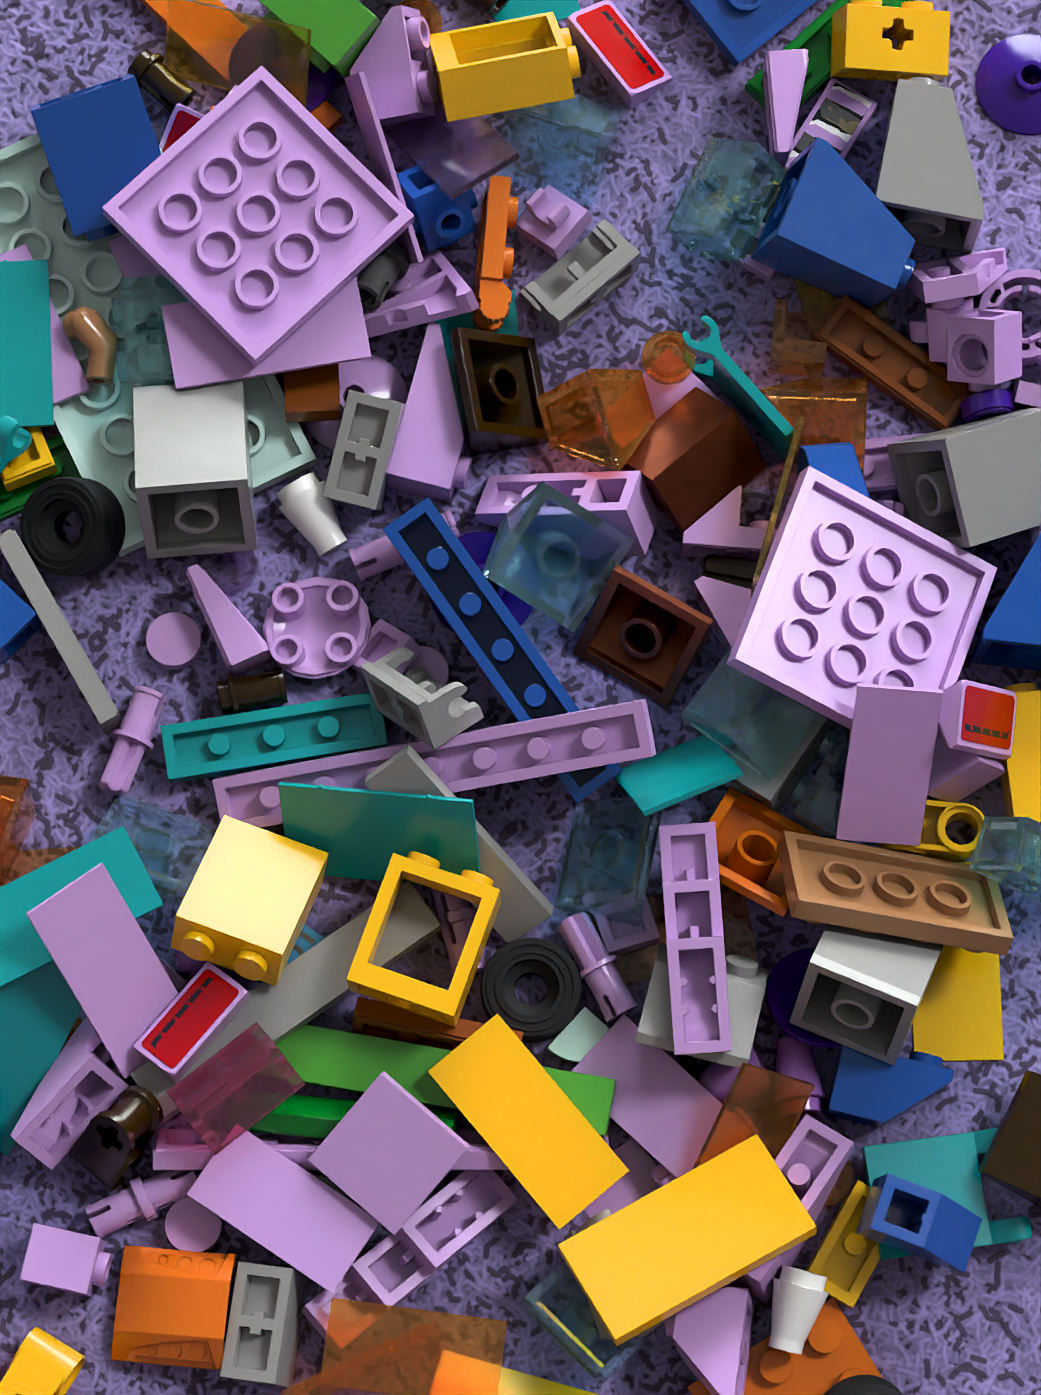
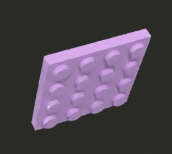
M262 65L102 207L103 215L255 367L400 236L411 223H414V214Z
M808 466L799 473L726 664L851 729L857 683L944 690L957 682L997 567ZM938 725V729H937V736H938V733H939V731H940L939 725Z

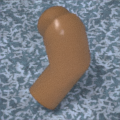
M81 306L76 310L68 312L63 319L65 334L74 340H80L89 349L86 381L99 385L112 384L118 343L117 335L100 314L92 308Z

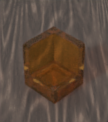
M776 297L772 316L767 373L821 378L826 361L827 343L815 342L812 339L826 321V317L820 314L786 311L787 298Z

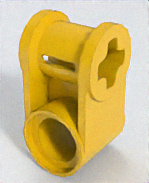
M927 799L920 846L878 843V847L949 861H967L975 857L981 850L987 833V822L982 812L973 805ZM953 821L967 822L975 832V839L964 845L953 843L946 835L945 827Z
M37 1326L27 1335L14 1355L8 1371L0 1382V1395H65L79 1374L85 1362V1356Z

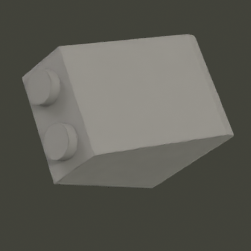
M913 77L909 80L898 78L888 116L874 194L916 240L914 245L967 254L973 251L984 219L985 208L952 88L941 87L937 81L926 77Z
M243 379L176 390L175 384L133 387L135 490L147 559L257 550L248 415Z
M1041 407L1022 409L887 444L900 503L905 505L906 508L905 518L960 548L973 547L1041 525Z
M827 924L809 962L789 1023L895 1066L944 945L931 942L918 943L909 938L881 933L867 934L857 929Z

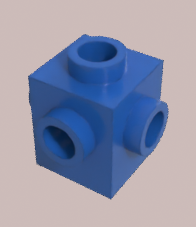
M442 154L397 174L407 209L414 214V223L412 225L415 235L429 252L439 247L451 246L458 242L461 237L477 231L472 209L478 207L475 193L465 177L462 178Z

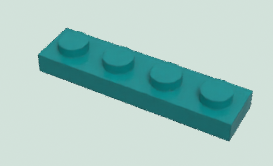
M370 692L160 726L170 784L272 768L388 746L383 714L376 710Z

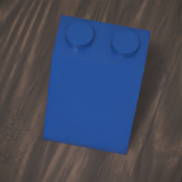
M127 74L29 107L74 237L85 234L87 242L95 241L118 232V229L103 215L102 207L161 155L135 76L132 74Z
M817 137L789 164L751 259L839 300L846 294L869 310L881 300L887 302L896 288L903 290L915 266V260L910 259L909 256L916 240L830 143Z
M1041 533L981 632L971 652L970 663L1041 671Z

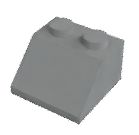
M659 942L635 1042L674 1052L667 945ZM728 955L725 961L732 1051L684 1055L747 1070L769 969L758 967L759 964L751 958L741 955Z

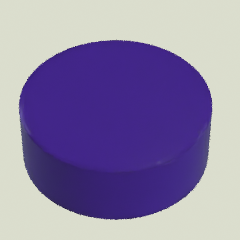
M990 389L974 393L963 399L960 403V411L963 424L1014 412L1016 411L1013 394L1010 391Z

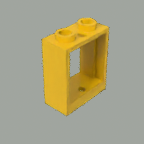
M553 11L430 35L429 47L433 70L447 122L575 98L572 79L581 78L577 49L575 45L572 46L568 27L559 28Z
M410 851L408 856L404 857L393 853L346 978L349 991L456 1027L501 904L500 889L492 887L494 881L491 878L475 871L464 869L460 875L439 869L441 863L428 855ZM403 879L479 904L448 990L372 964Z

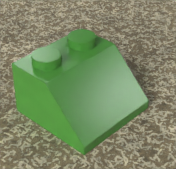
M258 0L267 10L261 19L285 40L293 33L306 44L300 53L324 74L332 67L344 78L350 75V69L381 23L378 17L358 0Z

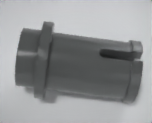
M392 242L364 268L358 277L357 282L363 308L369 310L378 309L394 282L402 279L407 274L409 257L406 250L399 244Z

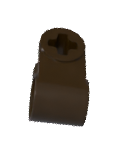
M136 1085L128 1086L118 1095L109 1111H101L90 1120L85 1131L70 1149L69 1155L111 1192L114 1191L125 1181L122 1174L129 1167L134 1170L139 1165L145 1155L146 1147L162 1124L164 1116L159 1101L151 1092L143 1087Z

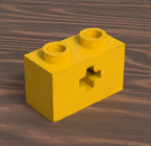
M850 0V3L845 4L832 14L830 77L898 82V78L909 80L913 77H926L937 82L948 76L950 11L933 10V3L927 1H906L901 3V7L882 6V0ZM888 30L889 38L898 40V46L893 49L892 41L882 38V33Z

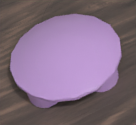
M317 576L299 580L295 583H283L278 586L272 594V603L267 609L262 630L264 641L267 643L271 657L277 666L295 677L317 680L338 675L357 661L367 647L371 622L368 607L352 583Z

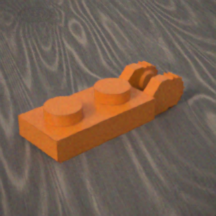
M497 175L489 178L482 194L473 290L480 308L472 311L474 313L472 324L476 326L475 329L488 332H498L504 324L505 317L507 318L509 314L512 292L502 280H510L514 248L505 247L507 229L515 228L518 214V197L510 196L511 177Z

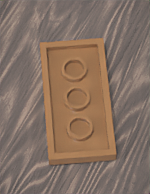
M786 830L782 833L777 851L792 918L803 919L812 924L825 923L853 928L867 934L881 933L904 937L918 943L931 942L954 946L973 953L987 952L1007 955L1014 937L993 868Z

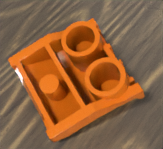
M124 1245L111 1360L221 1370L225 1329H227L228 1324L226 1322L227 1309L231 1298L229 1296L230 1283L233 1277V1267L236 1266L237 1256L235 1254Z

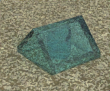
M574 93L575 98L509 110L506 113L492 175L511 177V181L535 189L542 188L544 190L549 184L573 201L593 206L626 108Z
M542 481L502 517L482 573L488 579L574 633L605 587L613 569L621 563L635 540Z
M732 645L680 714V718L771 782L819 717L820 713L727 665L726 663L733 648Z
M117 796L88 843L124 826L161 900L180 907L217 829L127 796Z
M629 797L576 804L555 908L573 914L585 912L589 917L596 915L606 917L609 921L640 927L663 809L644 817Z
M564 1260L519 1302L518 1307L599 1389L660 1327L658 1326L647 1336L633 1337L617 1347L612 1339L601 1340L587 1297Z

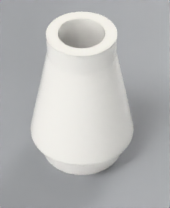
M311 472L290 483L277 492L276 495L282 504L278 509L315 548L319 557H322L348 540L341 529L332 500L323 497L326 482H319L314 472Z
M782 1266L780 1278H773L771 1335L768 1346L790 1353L802 1354L804 1343L829 1294L824 1291L827 1277L789 1266Z

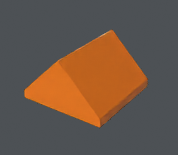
M729 787L709 822H715L720 883L776 914L785 917L790 907L777 851L782 833L786 830L813 836L819 835L736 789Z

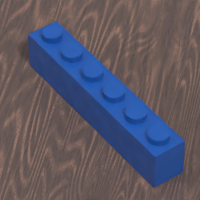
M429 497L383 528L391 544L518 722L580 711ZM618 763L555 775L577 804L623 770Z

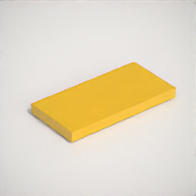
M755 1134L558 1244V1249L617 1347L817 1234V1226L759 1136Z

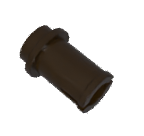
M145 50L131 63L127 74L134 75L139 89H145L170 114L177 103L188 107L194 100L192 97L196 95V90L193 87H189L163 64L164 56L160 53L153 55L149 50Z
M281 668L233 678L232 673H228L225 680L216 681L222 714L229 712L238 714L240 713L239 710L275 703H288Z

